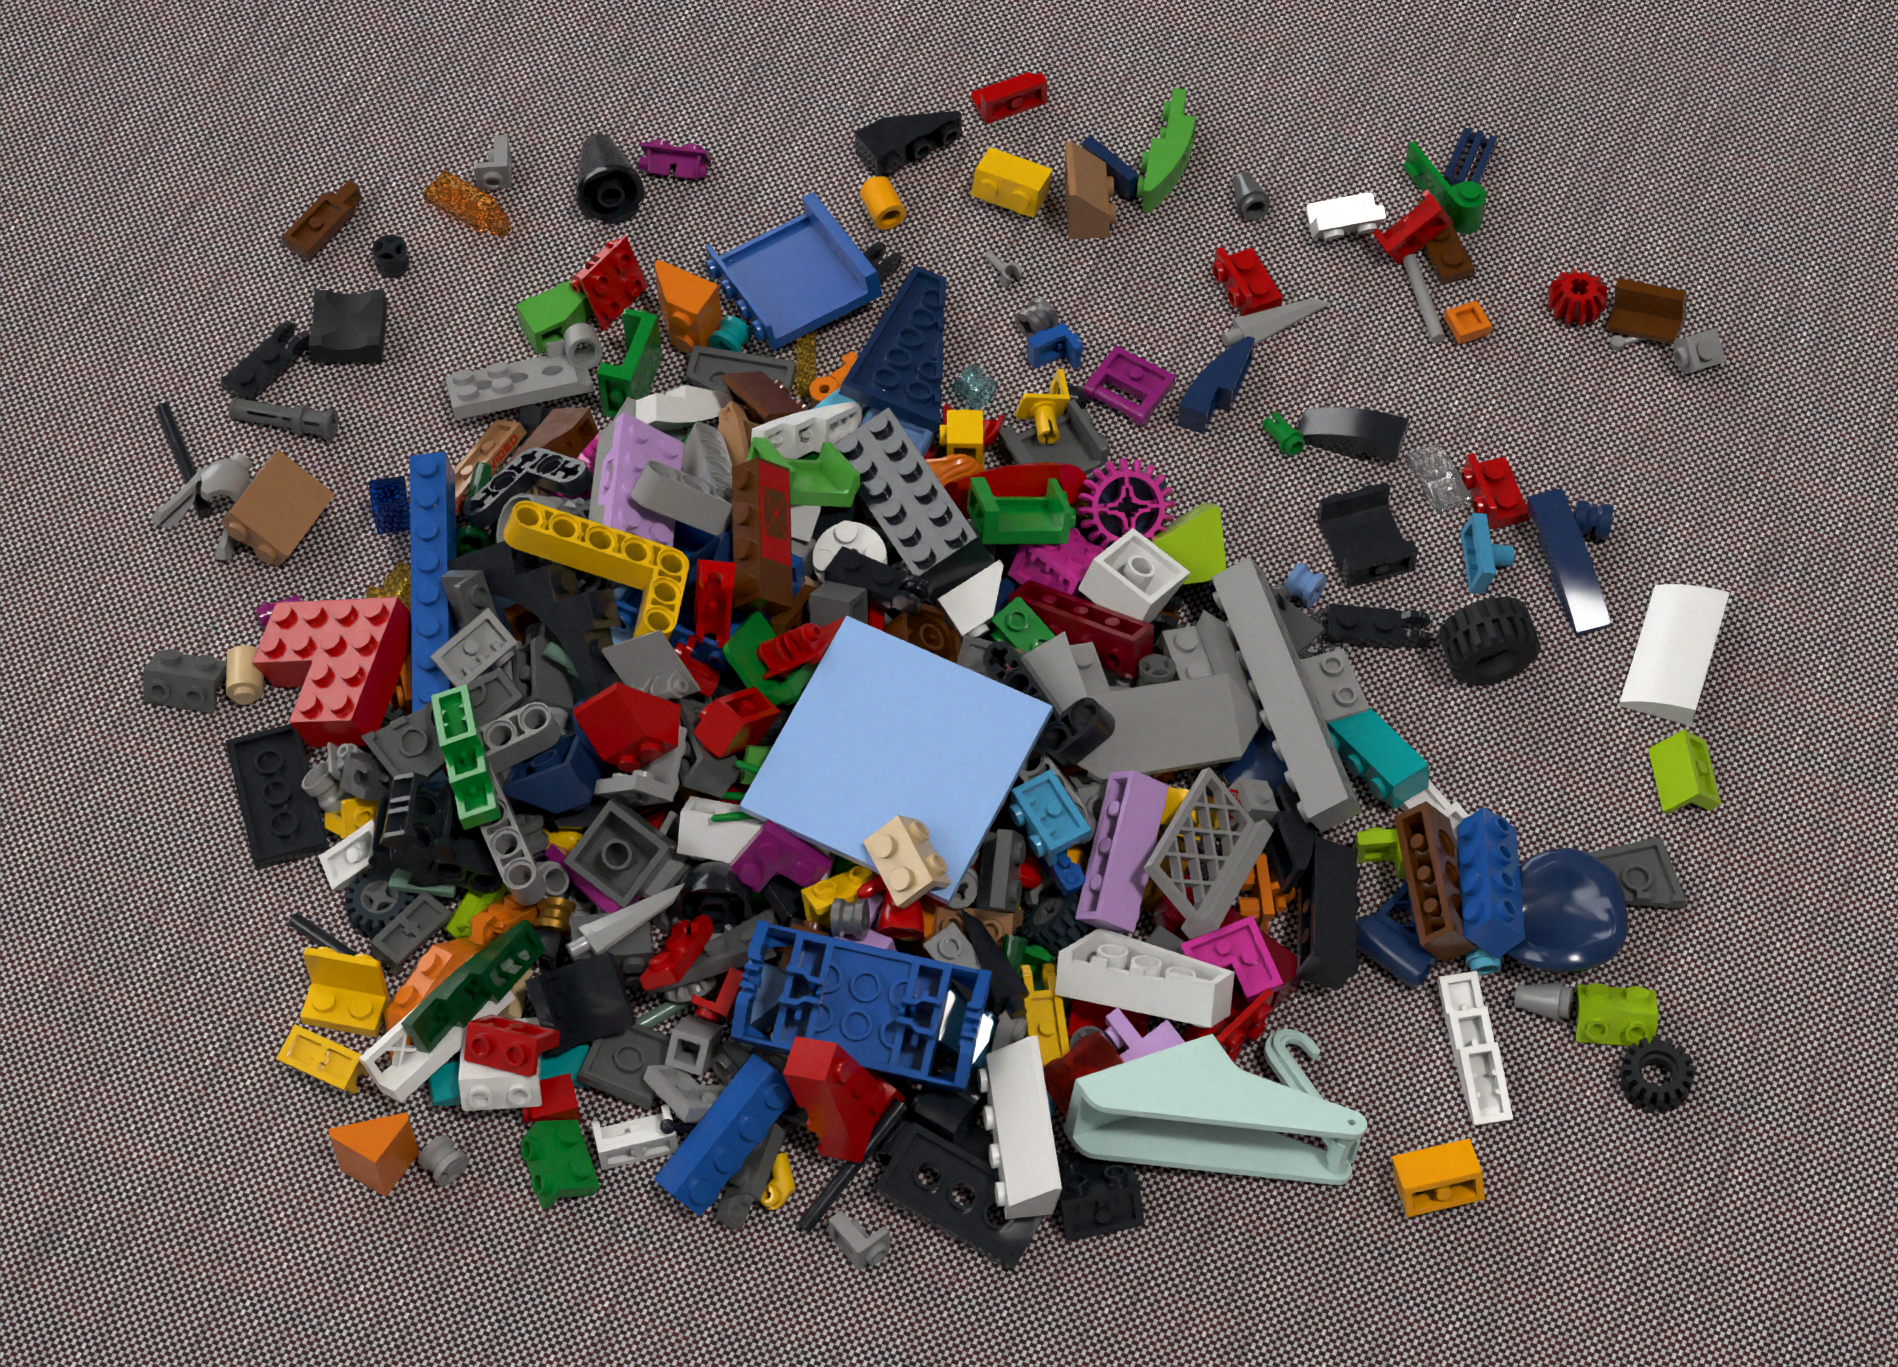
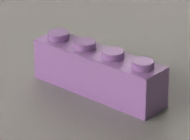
M1135 770L1110 772L1085 875L1086 882L1082 887L1075 916L1076 920L1095 928H1103L1115 933H1134L1140 916L1144 889L1149 878L1148 873L1143 868L1157 844V834L1162 813L1166 807L1169 785Z

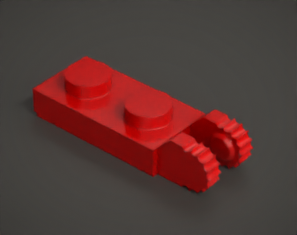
M704 914L697 916L691 924L687 920H681L673 925L671 936L664 941V947L658 955L649 961L648 968L639 978L644 990L648 991L680 982L704 950V945L709 941L712 933H714L710 916L708 917Z

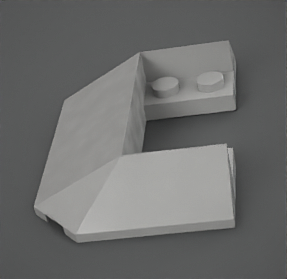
M1203 610L1196 626L1162 631L1158 638L1164 656L1169 657L1176 664V672L1173 677L1174 681L1110 691L1093 642L1069 645L1065 631L1023 655L1063 711L1077 700L1089 697L1095 699L1113 715L1115 719L1113 734L1076 764L1088 771L1087 776L1099 783L1108 782L1110 772L1135 770L1144 775H1153L1241 759L1263 720L1260 716L1261 709L1258 701L1248 686L1249 678L1247 672L1243 669L1236 656L1237 646L1234 639L1228 633L1225 622ZM1097 715L1089 720L1088 725L1095 720ZM1067 739L1060 743L1058 749L1065 744Z

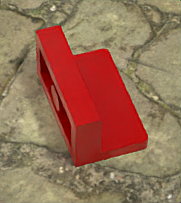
M1027 72L971 92V99L987 125L1047 104L1048 81L1042 72L1035 75Z

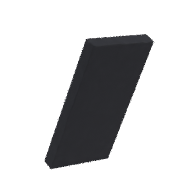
M288 724L225 740L256 871L322 854L329 850L317 797L309 796L301 786L304 777L310 771L303 738L293 726Z

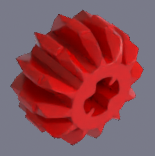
M1573 268L1570 274L1560 272L1557 280H1553L1549 287L1548 309L1554 310L1555 319L1565 318L1566 326L1571 322H1577L1581 328L1585 321L1594 324L1598 319V315H1602L1605 311L1607 286L1601 285L1600 276L1590 277L1589 270H1586L1584 273H1578Z

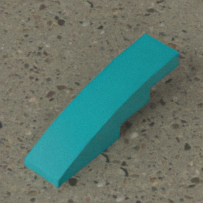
M576 1045L550 1055L549 1050L544 1051L541 1057L540 1080L570 1073L574 1087H590L577 1081L578 1074L590 1051L589 1045ZM460 1060L443 1064L428 1078L432 1106L462 1105L458 1081Z

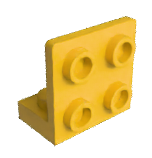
M305 947L303 958L310 976L311 986L300 1015L302 1024L377 1038L384 1017L383 1011L390 999L380 962L366 954L352 956L338 953L336 950L328 947H319L317 949Z

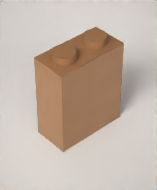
M277 450L258 471L220 521V524L226 527L227 533L232 538L245 542L254 549L257 557L263 562L278 567L290 556L335 494L284 453Z

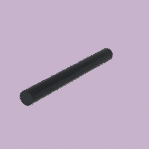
M161 403L156 407V412L184 482L187 484L196 474V470L169 404ZM201 493L196 494L193 504L200 518L208 517L212 513L208 500L203 499Z
M898 1099L894 1100L873 1127L862 1163L852 1161L844 1163L797 1222L801 1229L808 1234L812 1231L908 1110L904 1103Z

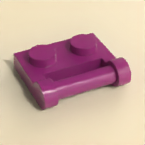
M1116 345L1089 378L1083 389L1086 391L1089 400L1097 399L1132 417L1134 423L1145 427L1152 413L1175 385L1176 376ZM1107 382L1143 402L1139 406L1102 386Z

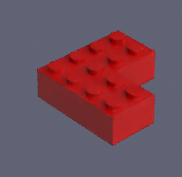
M398 597L276 602L252 663L274 688L302 687L289 723L311 747H327L329 742L337 747L344 743L368 746L361 736L380 729L412 643L411 612Z

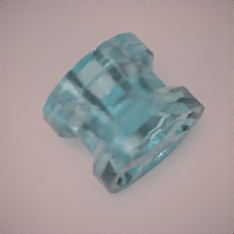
M977 364L966 367L958 375L953 385V390L959 396L967 397L968 404L974 409L985 406L993 398L998 388V383L992 377H985L983 370Z

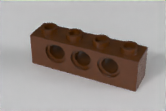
M1427 801L1394 816L1420 946L1444 963L1478 948L1477 945L1464 938L1459 859L1450 819Z

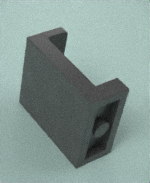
M1074 399L1067 402L1066 414L1056 418L1060 438L1055 443L1047 444L1046 434L1044 435L1045 444L1040 443L1037 439L1036 427L1018 435L1011 425L998 431V452L1007 465L1058 462L1077 466L1085 474H1088L1108 461L1110 446L1103 434L1098 435L1094 429L1088 411L1085 408L1081 409Z

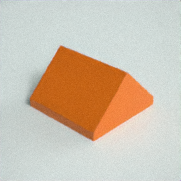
M408 1112L328 1129L340 1170L385 1197L391 1192L419 1154Z

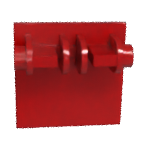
M625 235L620 240L608 241L605 247L592 257V261L589 260L585 263L586 269L582 268L571 277L572 282L570 283V287L575 293L585 292L602 331L648 288L628 238Z
M845 617L822 627L817 624L806 623L787 631L785 634H780L762 642L756 650V656L760 662H765L769 668L762 676L763 680L777 674L780 677H785L805 662L810 666L822 660L826 653L825 649L831 644Z

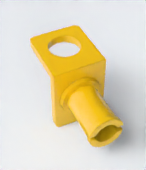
M1057 369L1049 387L1050 394H1023L1015 412L1016 419L1035 420L1037 439L1042 444H1045V434L1047 444L1055 443L1060 438L1056 418L1064 414L1067 402L1070 400L1064 369Z

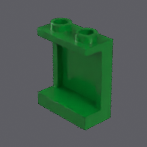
M624 309L622 319L627 355L622 367L602 362L599 366L597 379L603 416L615 418L627 397L639 400L648 396L663 356L658 316L647 311Z
M970 477L967 512L982 544H1068L1070 530L1075 529L1076 513L1075 509L1070 507L1066 491H1062L1056 478L1048 479L1047 493L1044 497H994L985 477Z

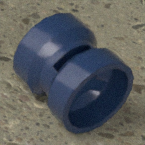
M1577 499L1574 516L1582 537L1586 534H1594L1597 539L1608 540L1614 505L1602 503L1596 507L1591 505L1589 501Z

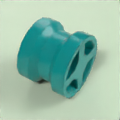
M727 315L720 321L719 330L713 331L708 339L711 348L741 353V346L749 342L752 337V331L741 319Z

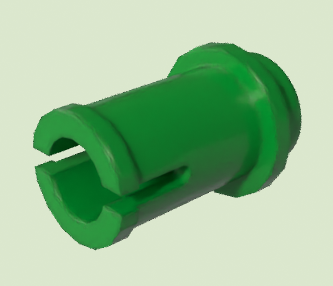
M1279 412L1271 414L1276 420L1275 423L1267 416L1263 421L1262 428L1279 444V450L1283 454L1290 456L1298 454L1305 445L1303 433L1300 430H1294Z

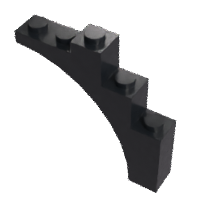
M506 541L447 561L449 571L483 570L491 595H498L517 602L535 614L556 635L569 654L582 682L587 700L616 682L623 684L601 651L605 647L614 645L611 629L621 626L613 589L587 591L580 594L574 568L563 564L540 567L538 556L517 550L509 546Z

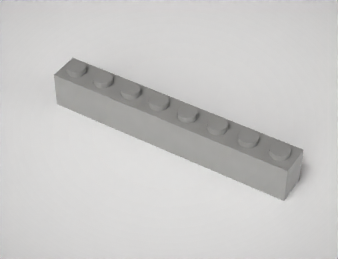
M1248 557L1212 576L1211 578L1216 588V591L1212 593L1213 599L1220 611H1225L1228 618L1225 621L1226 629L1239 645L1240 650L1236 651V656L1243 669L1249 670L1252 679L1248 681V686L1257 701L1261 700L1264 709L1260 711V716L1269 731L1273 730L1276 740L1272 741V746L1278 758L1282 762H1286L1288 771L1284 772V775L1292 791L1298 792L1301 801L1297 803V808L1301 817L1307 824L1312 822L1321 832H1324L1361 813L1362 810L1264 571L1251 557Z

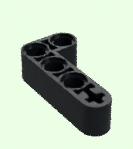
M995 641L985 649L983 664L993 680L1020 692L1028 686L1024 694L1053 706V712L1037 743L1043 751L1060 765L1067 767L1079 763L1113 734L1115 729L1113 715L1095 699L1089 697L1081 698L1063 711L1028 660L1008 642ZM1006 663H1008V665L1012 668V669H1011L1010 671H1008V672H1007ZM1097 715L1095 720L1088 725L1089 720ZM1067 739L1065 744L1058 749L1060 743Z

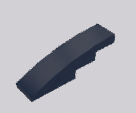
M1560 488L1528 496L1527 507L1540 533L1538 543L1551 569L1549 579L1575 635L1580 636L1610 628L1611 621L1586 544L1563 489Z

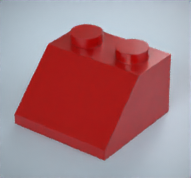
M616 682L574 708V717L601 759L618 766L622 771L633 772L634 770H640L642 767L678 747L681 705Z

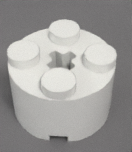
M842 521L830 527L820 536L813 551V566L817 580L821 585L826 582L824 580L825 569L842 546L888 565L886 548L880 536L870 527L857 522Z

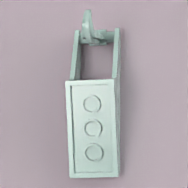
M1282 1029L1271 1034L1264 1046V1057L1282 1084L1238 1068L1215 1036L1210 1034L1077 1078L1063 1131L1082 1155L1093 1159L1343 1185L1351 1178L1352 1166L1350 1163L1355 1161L1361 1137L1364 1136L1367 1129V1121L1361 1113L1329 1102L1321 1097L1287 1050L1286 1045L1292 1044L1301 1047L1312 1059L1319 1057V1047L1309 1036L1299 1031ZM1275 1132L1320 1136L1327 1145L1328 1150L1325 1151Z

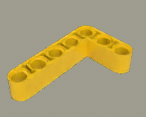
M525 500L515 504L503 531V537L509 546L643 590L633 638L661 630L667 640H669L677 623L689 570V560L682 551L532 501Z

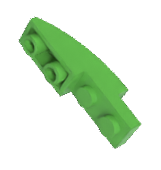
M1173 88L1171 102L1165 101L1163 110V121L1168 122L1167 127H1161L1159 139H1151L1150 152L1143 151L1141 172H1146V178L1139 177L1137 198H1143L1142 212L1150 213L1169 195L1180 180L1191 156L1195 139L1196 116L1185 115L1186 89Z

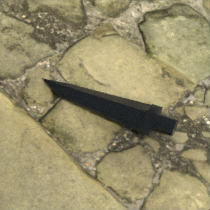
M960 908L981 969L992 971L990 997L993 1003L1006 1004L1014 1019L1023 1017L1027 1010L1022 999L1027 998L1030 994L1026 985L1022 983L982 921Z

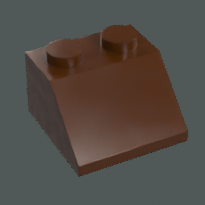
M762 371L726 373L721 377L731 401L743 405L747 419L750 422L762 425L781 417L809 410L802 400L797 398L794 401L789 396L787 388L779 379L776 378L772 381Z

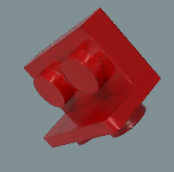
M1223 247L1215 250V263L1212 264L1213 275L1218 283H1223L1227 290L1230 304L1233 308L1237 307L1242 316L1282 306V295L1252 247L1229 256Z
M1474 453L1467 454L1465 467L1460 472L1461 481L1464 488L1471 491L1474 513L1487 514L1489 530L1528 521L1529 511L1506 457L1478 463Z
M490 1014L468 1022L464 1059L469 1062L531 1077L537 1074L539 1056L543 1055L544 1051L559 1046L560 1031Z

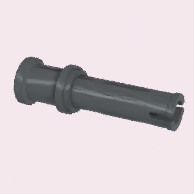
M238 397L231 400L229 407L231 419L291 428L292 432L296 435L303 436L309 433L321 435L324 440L332 441L338 429L339 416L337 410L328 409L327 412L313 410L305 404L291 408L240 399Z

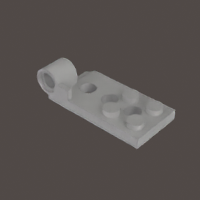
M577 323L565 331L562 340L546 343L547 356L509 364L499 362L491 364L485 369L475 371L460 370L451 376H446L447 390L455 420L594 391L588 369L598 365L603 355L596 330L589 324ZM579 344H590L586 349H575Z

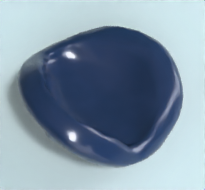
M1558 848L1544 851L1530 857L1519 865L1525 939L1506 952L1511 958L1522 964L1556 974L1596 968L1610 961L1619 953L1628 932L1626 900L1618 878L1607 865L1596 857L1573 848Z

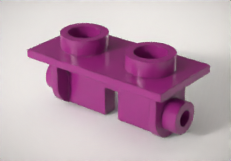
M651 140L650 143L640 142V147L646 157H640L639 170L645 171V174L669 177L671 165H676V178L699 181L700 178L707 177L708 165L703 163H711V158L707 150H704L702 146L684 144L683 147L670 146L669 142L663 140Z

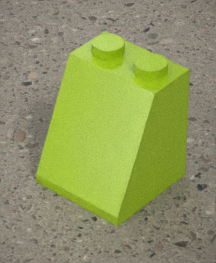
M1210 502L1202 503L1164 526L1167 528L1165 531H1156L1154 533L1155 537L1148 539L1190 572L1183 584L1212 581V576L1226 569L1220 506Z

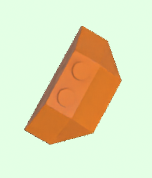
M471 936L435 944L427 948L383 1011L386 1033L456 969L492 942L493 939L483 945L469 941ZM407 1035L406 1045H414L410 1036ZM389 1051L392 1062L394 1051Z

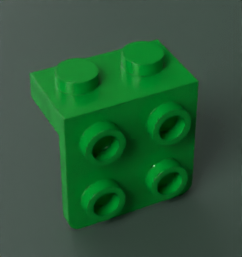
M757 611L750 614L723 646V653L747 689L755 686L774 705L783 702L787 706L801 697L803 687L809 683L820 661L810 666L805 662L785 677H780L777 674L763 680L762 676L769 668L765 662L758 660L756 650L762 642L776 637V634L762 613Z

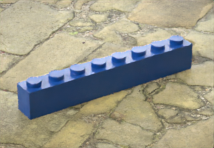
M446 451L410 456L412 713L432 702L431 695L453 688V684L430 659L434 652L458 633V627L441 576L449 571L447 561L457 558L455 472Z

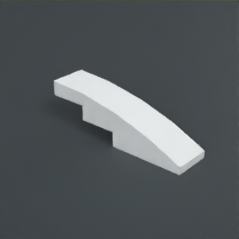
M853 401L829 405L772 420L752 428L751 443L753 437L766 438L787 459H797L812 451L820 453L823 442L835 444L860 426L863 403Z
M1477 971L1439 977L1437 984L1446 1026L1473 1126L1513 1120L1498 1042H1494L1488 1007L1484 1006Z

